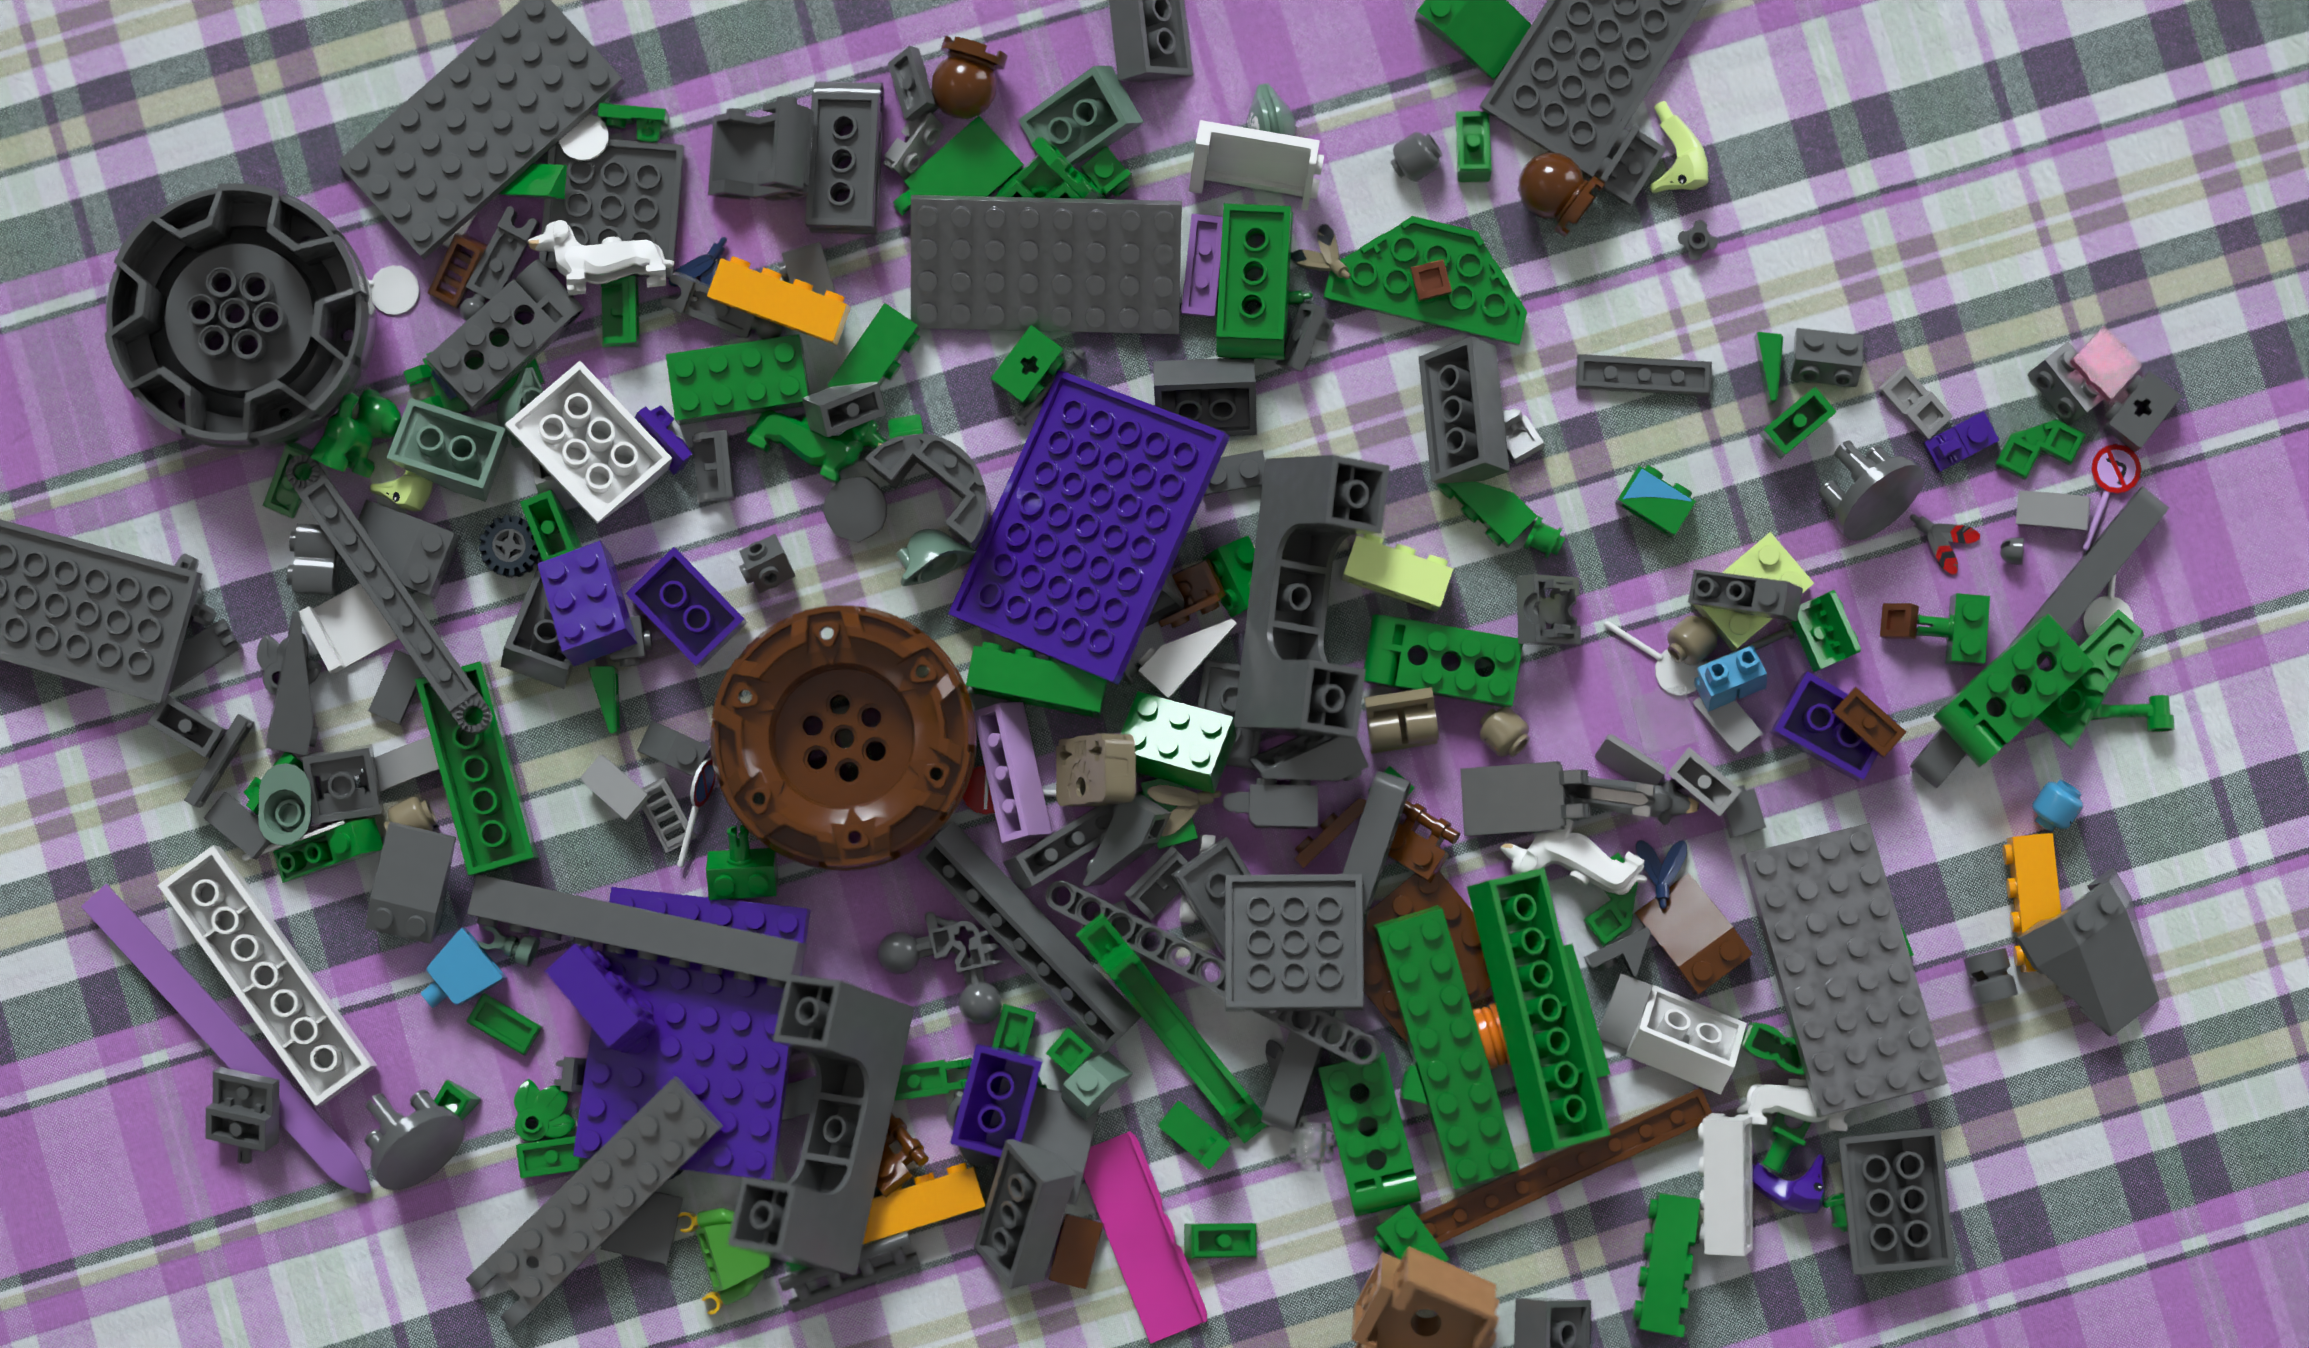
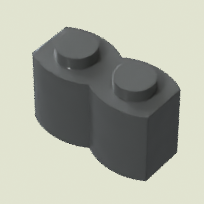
M297 524L296 531L291 532L289 539L290 551L294 552L293 565H288L287 584L292 585V591L295 593L337 595L339 552L320 525Z

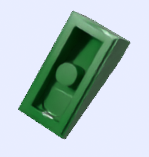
M1456 111L1457 182H1489L1492 172L1489 114L1485 111Z
M1757 332L1754 335L1766 402L1767 405H1772L1778 397L1783 336L1776 333Z
M296 442L285 445L262 506L292 519L295 518L302 499L287 479L286 466L295 456H311L312 449ZM299 465L295 470L296 479L300 481L310 479L309 477L312 476L313 472L311 465Z
M614 666L588 667L609 733L614 736L619 735L618 669Z
M1185 1223L1184 1255L1186 1258L1257 1257L1256 1223Z

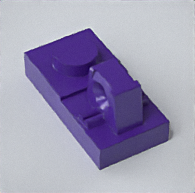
M662 405L651 411L645 406L637 412L634 418L672 457L668 470L673 475H676L685 467L693 453L688 449L684 440L676 437L671 430H668L674 418Z
M1982 411L1923 442V445L1939 473L1999 441V438L1985 412Z

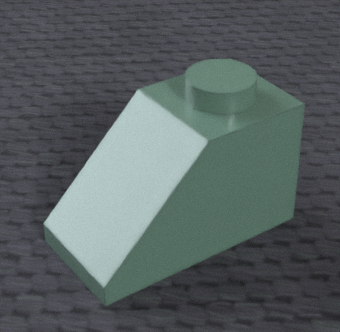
M1107 1051L1086 1061L1063 1083L1061 1099L1086 1121L1133 1073Z

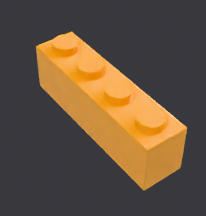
M734 256L731 257L730 261L720 258L707 293L709 299L833 345H838L851 310L848 304L843 303L844 296L826 290L824 295L812 291L813 285L798 279H794L793 284L780 280L782 274L764 267L761 273L749 269L750 262Z
M2053 833L2008 837L2007 844L2003 845V860L2005 865H2010L2011 878L2006 879V890L2008 898H2013L2014 912H2010V926L2012 932H2017V937L2037 922L2054 918L2061 913ZM2020 945L2014 946V962L2016 966H2020L2021 973L2036 971Z
M966 1162L946 1168L948 1175L935 1178L933 1172L915 1177V1185L905 1188L900 1186L887 1197L884 1195L873 1197L863 1244L985 1207L986 1202L975 1166L967 1168Z

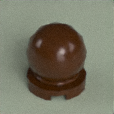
M945 35L941 50L947 54L948 58L938 64L932 76L931 90L934 102L943 113L953 118L970 119L979 116L990 107L996 96L997 80L993 71L996 69L1004 70L1008 55L1002 51H998L997 55L985 52L987 48L985 44L955 36L953 41L951 37Z
M1546 152L1533 157L1524 166L1519 176L1518 193L1522 204L1532 214L1542 219H1556L1558 224L1554 231L1565 238L1570 232L1566 228L1568 223L1571 222L1575 225L1578 223L1596 198L1591 194L1594 188L1601 191L1605 183L1596 176L1590 181H1584L1581 168L1571 158L1561 153Z

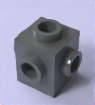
M776 534L754 542L739 551L744 564L739 566V569L747 584L754 582L759 594L768 589L775 588L796 576Z
M641 616L630 617L637 644L607 654L610 655L612 661L620 662V667L640 665V659L648 658L647 650L653 649L651 630H645L644 618Z

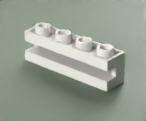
M1712 1113L1703 1119L1698 1131L1699 1142L1703 1143V1156L1699 1160V1174L1701 1177H1704V1190H1701L1699 1196L1700 1210H1704V1223L1701 1224L1699 1233L1700 1243L1704 1244V1254L1745 1256L1753 1250L1752 1115L1725 1117V1114Z

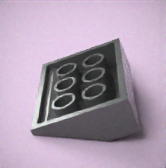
M1929 1127L1838 1138L1852 1275L1956 1265L1941 1128Z

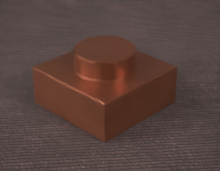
M1443 259L1410 268L1418 302L1452 293Z
M1883 603L1880 637L1886 639H1916L1919 606L1912 603Z

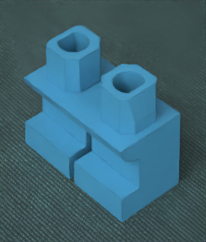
M1751 645L1697 667L1699 677H1696L1694 680V685L1709 712L1736 701V695L1738 699L1766 689L1767 672L1754 646Z

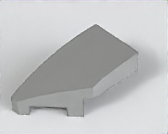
M1512 408V411L1503 409L1507 451L1515 464L1545 448L1543 440L1528 417L1522 415L1521 410Z

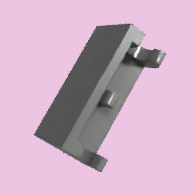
M727 430L695 433L692 436L698 503L735 500L729 432Z
M1171 846L1125 895L1152 920L1180 892L1171 874L1188 863V861Z

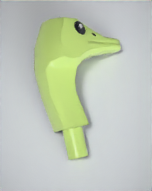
M1666 101L1656 104L1654 109L1662 122L1659 125L1674 143L1677 158L1673 166L1660 179L1650 185L1652 193L1673 189L1695 190L1705 186L1708 183V162L1703 146L1686 124L1677 115L1672 114Z
M406 470L403 476L394 481L371 484L370 492L387 498L402 509L416 512L423 510L430 498L434 482Z

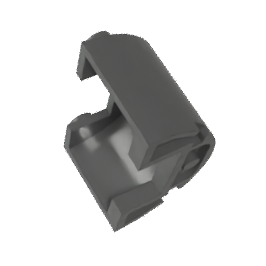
M779 96L775 102L763 104V111L771 112L772 115L754 117L748 116L747 111L744 109L728 108L726 113L713 116L708 196L742 200L764 198L766 201L793 200L806 197L809 190L814 112L808 107L798 105L797 98Z
M919 433L892 438L879 445L865 458L869 468L895 489L918 463L963 500L945 521V524L950 527L948 531L973 550L977 549L988 525L989 500L979 469L964 450L942 437Z

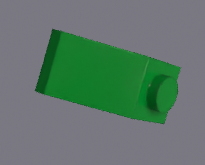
M548 490L520 502L543 561L582 547L571 518L553 490Z

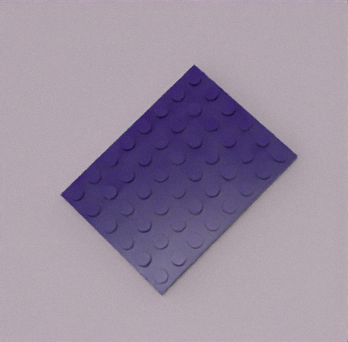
M1058 369L948 614L1119 685L1230 436L1218 429Z
M611 887L609 900L611 903L804 944L807 941L811 911L808 908L727 899L709 900V897ZM603 944L602 953L612 964L608 969L616 976L621 975L633 988L630 995L638 1002L642 1000L652 1010L654 1016L651 1019L657 1027L627 1054L609 1048L591 1027L573 1156L591 1159L669 1081L677 1076L723 1125L679 1170L774 1181L792 1051L791 1047L773 1041L784 988L766 985L767 978L755 976L754 982L734 978L735 971L723 969L721 975L701 971L703 964L690 962L689 968L669 964L670 957L658 955L657 962L638 958L637 950L626 948L625 955L605 951L606 944Z

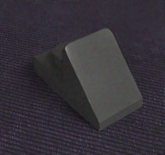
M1648 927L1643 928L1584 956L1590 969L1598 966L1601 972L1618 964L1616 957L1621 955L1630 976L1636 978L1651 932Z

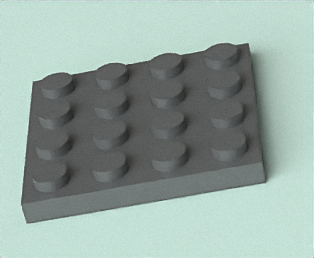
M609 139L606 149L598 157L589 161H577L568 157L563 152L558 141L549 149L547 164L567 165L564 199L544 198L541 234L544 233L549 223L563 220L572 229L576 241L584 246L602 244V241L608 237H619L622 241H651L663 250L665 260L674 261L673 267L665 268L666 279H670L675 269L685 146L680 144ZM540 251L539 260L548 270L558 271L555 253L553 251ZM637 273L628 275L636 277H650V275H639Z
M1362 874L1225 875L1226 1011L1364 1010Z

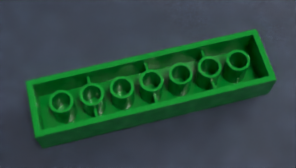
M1545 868L1467 886L1532 1153L1556 1150L1611 1135Z
M1437 905L1374 924L1373 928L1411 1057L1414 1066L1417 1068L1426 1097V1107L1449 1184L1454 1189H1458L1520 1170L1443 908Z

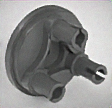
M1848 440L1843 442L1847 449L1844 450L1839 445L1834 452V456L1852 473L1851 478L1854 480V484L1844 493L1836 481L1831 480L1820 488L1818 495L1835 512L1839 530L1849 540H1862L1879 533L1891 525L1909 508L1922 488L1925 475L1923 469L1914 460L1903 456L1891 458L1881 445L1872 447L1866 453V457H1864L1854 444Z
M426 1089L416 1092L411 1097L410 1105L416 1112L406 1117L401 1113H397L382 1093L372 1097L378 1105H374L370 1099L367 1101L366 1108L380 1124V1130L375 1129L370 1132L365 1138V1143L373 1151L370 1161L373 1177L385 1189L401 1190L428 1179L449 1162L463 1141L465 1127L456 1113L444 1107H439Z

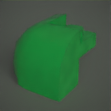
M1039 154L1018 174L1015 173L995 196L1083 199L1048 166Z

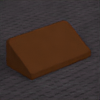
M1066 1214L1049 1275L1050 1281L1087 1290L1104 1223Z

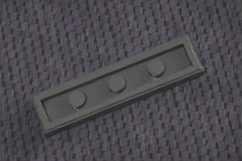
M1578 354L1575 389L1709 397L1711 392L1712 362Z

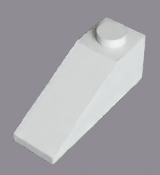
M1229 619L1164 644L1157 651L1151 647L1138 662L1142 666L1138 671L1139 674L1169 700L1229 635L1237 623L1233 619Z

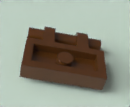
M1406 800L1402 813L1407 816V819L1403 825L1398 824L1388 857L1431 883L1449 856L1445 850L1440 848V845L1444 839L1455 844L1460 837V832L1453 829L1451 823L1443 818L1438 820L1427 813V809L1419 803L1412 804ZM1420 824L1432 831L1428 839L1415 833Z
M892 1112L876 1181L877 1188L885 1197L889 1196L913 1177L906 1168L907 1165L914 1161L917 1166L921 1167L929 1160V1157L924 1152L922 1143L917 1138H912L907 1132V1125L900 1117L896 1118ZM897 1140L902 1146V1150L895 1155L889 1146Z

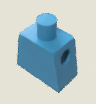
M461 928L427 966V972L435 981L424 989L421 995L432 1008H435L447 997L456 1006H460L501 983L507 977L488 953L479 946L469 930Z

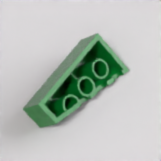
M1660 1192L1656 1193V1199L1650 1198L1647 1218L1653 1219L1651 1233L1645 1232L1642 1252L1647 1253L1645 1267L1640 1266L1637 1286L1642 1287L1641 1300L1634 1301L1632 1320L1637 1321L1636 1327L1639 1329L1684 1337L1685 1325H1680L1679 1320L1680 1315H1684L1688 1307L1689 1295L1688 1288H1685V1281H1689L1692 1274L1693 1254H1690V1247H1694L1696 1241L1700 1199Z

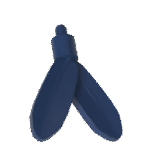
M721 237L718 243H713L707 254L687 262L674 272H680L695 279L701 276L700 282L711 285L719 264L718 260L726 250L723 247L727 242V238ZM669 279L670 286L679 287L678 285L672 283Z
M1639 840L1635 847L1636 856L1645 860L1643 870L1650 881L1656 886V900L1659 901L1660 908L1665 909L1666 901L1670 899L1669 885L1676 877L1686 858L1687 844L1681 840L1672 845L1663 864H1661L1651 845Z

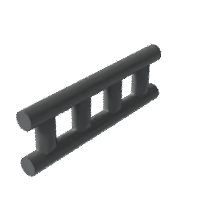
M904 1231L862 1247L858 1263L861 1273L842 1279L838 1272L806 1268L778 1280L783 1292L792 1288L796 1292L797 1297L788 1300L794 1313L921 1264L916 1252L905 1255L902 1247L911 1244L908 1232ZM890 1252L893 1261L877 1267L873 1266L871 1258ZM826 1276L829 1285L810 1292L806 1283Z

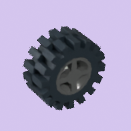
M504 515L500 519L498 517L493 519L492 524L485 526V532L480 535L479 539L481 540L479 551L482 554L483 562L495 573L508 578H512V576L521 577L527 571L531 572L533 570L532 567L540 561V553L527 520L510 515Z

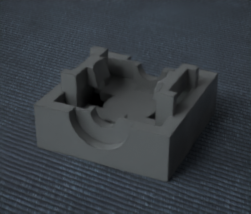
M1537 574L1516 576L1518 644L1548 646L1581 645V627L1577 626V618L1572 615V607L1576 604V597L1580 596L1579 577ZM1542 589H1553V591H1550V597H1545V590ZM1546 624H1551V629H1546Z
M372 744L356 746L337 752L311 753L302 757L304 773L309 779L311 786V812L314 824L377 815L383 812ZM359 775L360 786H366V793L364 787L356 789L357 782L354 776ZM316 776H319L322 797L319 796Z

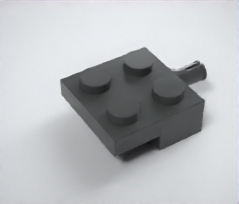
M223 1067L214 1070L213 1103L205 1108V1139L238 1146L237 1162H242V1164L252 1162V1149L266 1152L278 1144L280 1080Z

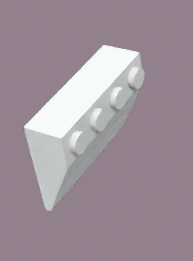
M581 361L576 363L505 423V427L597 524L647 489L668 471L672 457Z

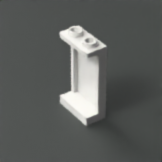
M1200 120L1189 192L1202 194L1204 180L1301 196L1303 197L1301 209L1308 210L1310 198L1317 199L1320 179L1313 178L1314 174L1321 175L1324 155L1318 154L1320 140Z

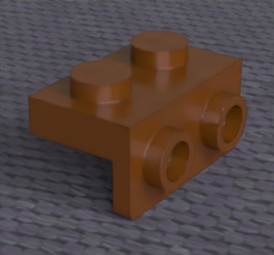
M1209 558L1172 574L1183 596L1184 608L1161 618L1158 623L1160 627L1171 624V627L1175 628L1190 620L1189 615L1200 610L1201 614L1204 615L1220 607L1219 601L1226 594Z

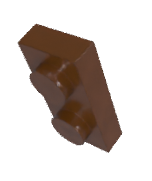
M1854 687L1831 712L1882 758L1907 733L1857 687Z

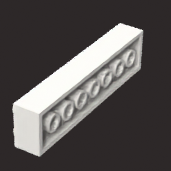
M211 846L158 885L315 1106H323L378 1066L220 846Z

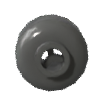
M1417 131L1394 145L1393 154L1395 158L1390 162L1400 178L1406 175L1410 180L1417 182L1439 168V158L1443 155L1436 141L1429 133L1424 135Z

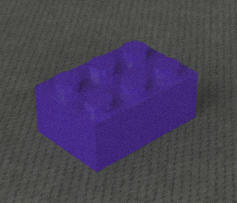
M601 540L537 564L561 651L573 666L637 644L613 557Z
M675 547L625 593L699 669L748 623Z
M1806 671L1799 678L1769 733L1857 782L1863 781L1878 754L1831 713L1848 694Z
M574 944L550 965L545 972L609 1048L627 1054L657 1027L651 1019L654 1013L642 1000L638 1002L630 995L633 988L621 975L616 976L608 969L612 964L600 950L595 951L590 946L585 948Z

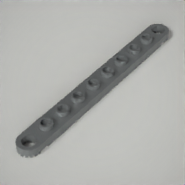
M299 455L293 457L286 466L288 481L459 726L467 733L480 734L486 731L492 722V712L324 470L316 460L310 458L311 456ZM301 464H309L312 467V476L306 481L297 480L295 477V470ZM474 707L482 709L484 717L481 723L476 726L468 725L465 720L467 711Z

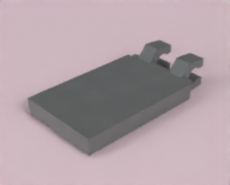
M1559 761L1460 769L1464 836L1565 830L1566 819L1591 817L1590 804L1565 805L1564 785L1589 784L1588 770H1563V764Z

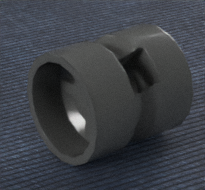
M2006 948L1963 959L1968 977L1975 981L1971 989L1976 1005L2018 994L2013 975L2007 974L2010 962Z

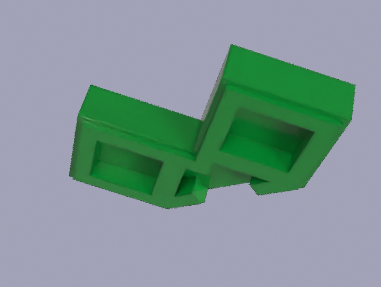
M1038 137L1031 144L1048 166L1083 199H1106L1090 178L1076 170L1052 143L1043 137Z
M2057 419L2009 435L1994 465L2023 480L2027 479L2040 451L2067 465H2071L2086 434Z
M1619 852L1610 857L1611 860H1618L1621 863L1625 862ZM1638 882L1624 895L1607 892L1603 889L1610 900L1583 919L1603 947L1632 926Z

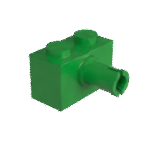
M1961 593L1950 596L1948 618L1918 614L1917 625H1929L1930 627L1918 626L1916 636L1946 638L1945 664L1969 666L1985 664L1990 596Z
M737 825L727 829L729 850L708 851L706 877L709 900L777 896L778 867L776 852L770 848L750 849L749 831L744 825H740L739 838L737 836Z

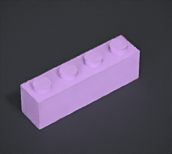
M1023 702L997 703L974 711L976 729L1001 843L1026 842L1052 834Z

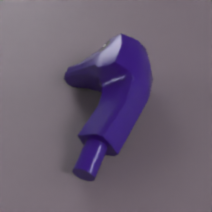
M1819 1154L1806 1174L1795 1181L1778 1178L1759 1163L1756 1166L1752 1164V1186L1765 1197L1785 1209L1798 1213L1817 1214L1825 1198L1823 1175L1826 1157Z

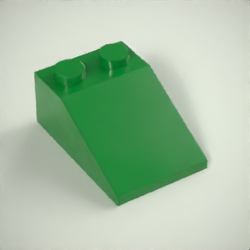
M1425 0L1415 16V20L1492 80L1505 67L1532 25L1507 0Z

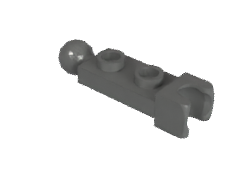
M511 206L506 208L497 225L498 228L466 285V288L475 294L473 297L464 300L461 304L460 315L463 320L467 321L485 305L486 300H491L509 283L528 247V240L535 237L540 227L539 221L530 218L525 226L517 228L514 224L518 216L517 212Z
M674 272L670 276V281L681 288V296L679 298L674 296L663 298L661 300L663 306L680 313H685L744 338H749L752 329L756 330L757 335L762 340L780 337L782 333L781 325L709 299L707 293L710 285L680 272Z

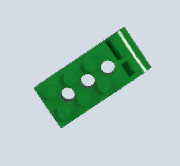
M1227 203L1223 205L1216 330V354L1219 358L1285 360L1293 211L1291 206ZM1259 235L1265 238V242L1261 247L1252 248L1248 245L1250 239L1254 236ZM1252 269L1264 271L1263 276L1257 281L1246 279L1248 272ZM1259 302L1262 304V307L1258 313L1249 315L1244 312L1245 307L1249 303Z
M2048 613L2039 618L1942 706L1933 718L1978 767H1981L2095 663ZM2039 654L2046 656L2049 660L2050 666L2047 672L2042 671L2037 666L2036 660ZM2014 677H2018L2024 682L2025 689L2022 694H2017L2012 689L2011 682ZM1988 700H1994L1998 703L2000 712L1997 717H1993L1987 712L1986 704Z
M1373 614L1363 668L1366 669L1364 682L1405 691L1432 687L1434 696L1511 708L1513 706L1523 644H1518V638ZM1413 648L1421 649L1426 656L1425 663L1422 665L1412 664L1408 659V651ZM1446 654L1456 656L1459 661L1458 669L1455 671L1444 669L1441 664L1442 656ZM1478 660L1488 661L1492 666V674L1488 677L1478 675L1475 671V662Z
M1381 1052L1379 1059L1371 1065H1360L1347 1060L1319 1067L1318 1071L1355 1217L1422 1201L1385 1052ZM1370 1055L1363 1056V1057H1359V1058H1361V1059H1367V1058L1370 1057ZM1363 1083L1369 1090L1368 1098L1362 1103H1356L1350 1097V1089L1354 1084ZM1366 1116L1373 1117L1377 1122V1129L1370 1136H1364L1358 1130L1359 1121ZM1376 1149L1381 1150L1385 1154L1384 1165L1378 1169L1370 1168L1366 1162L1368 1153Z

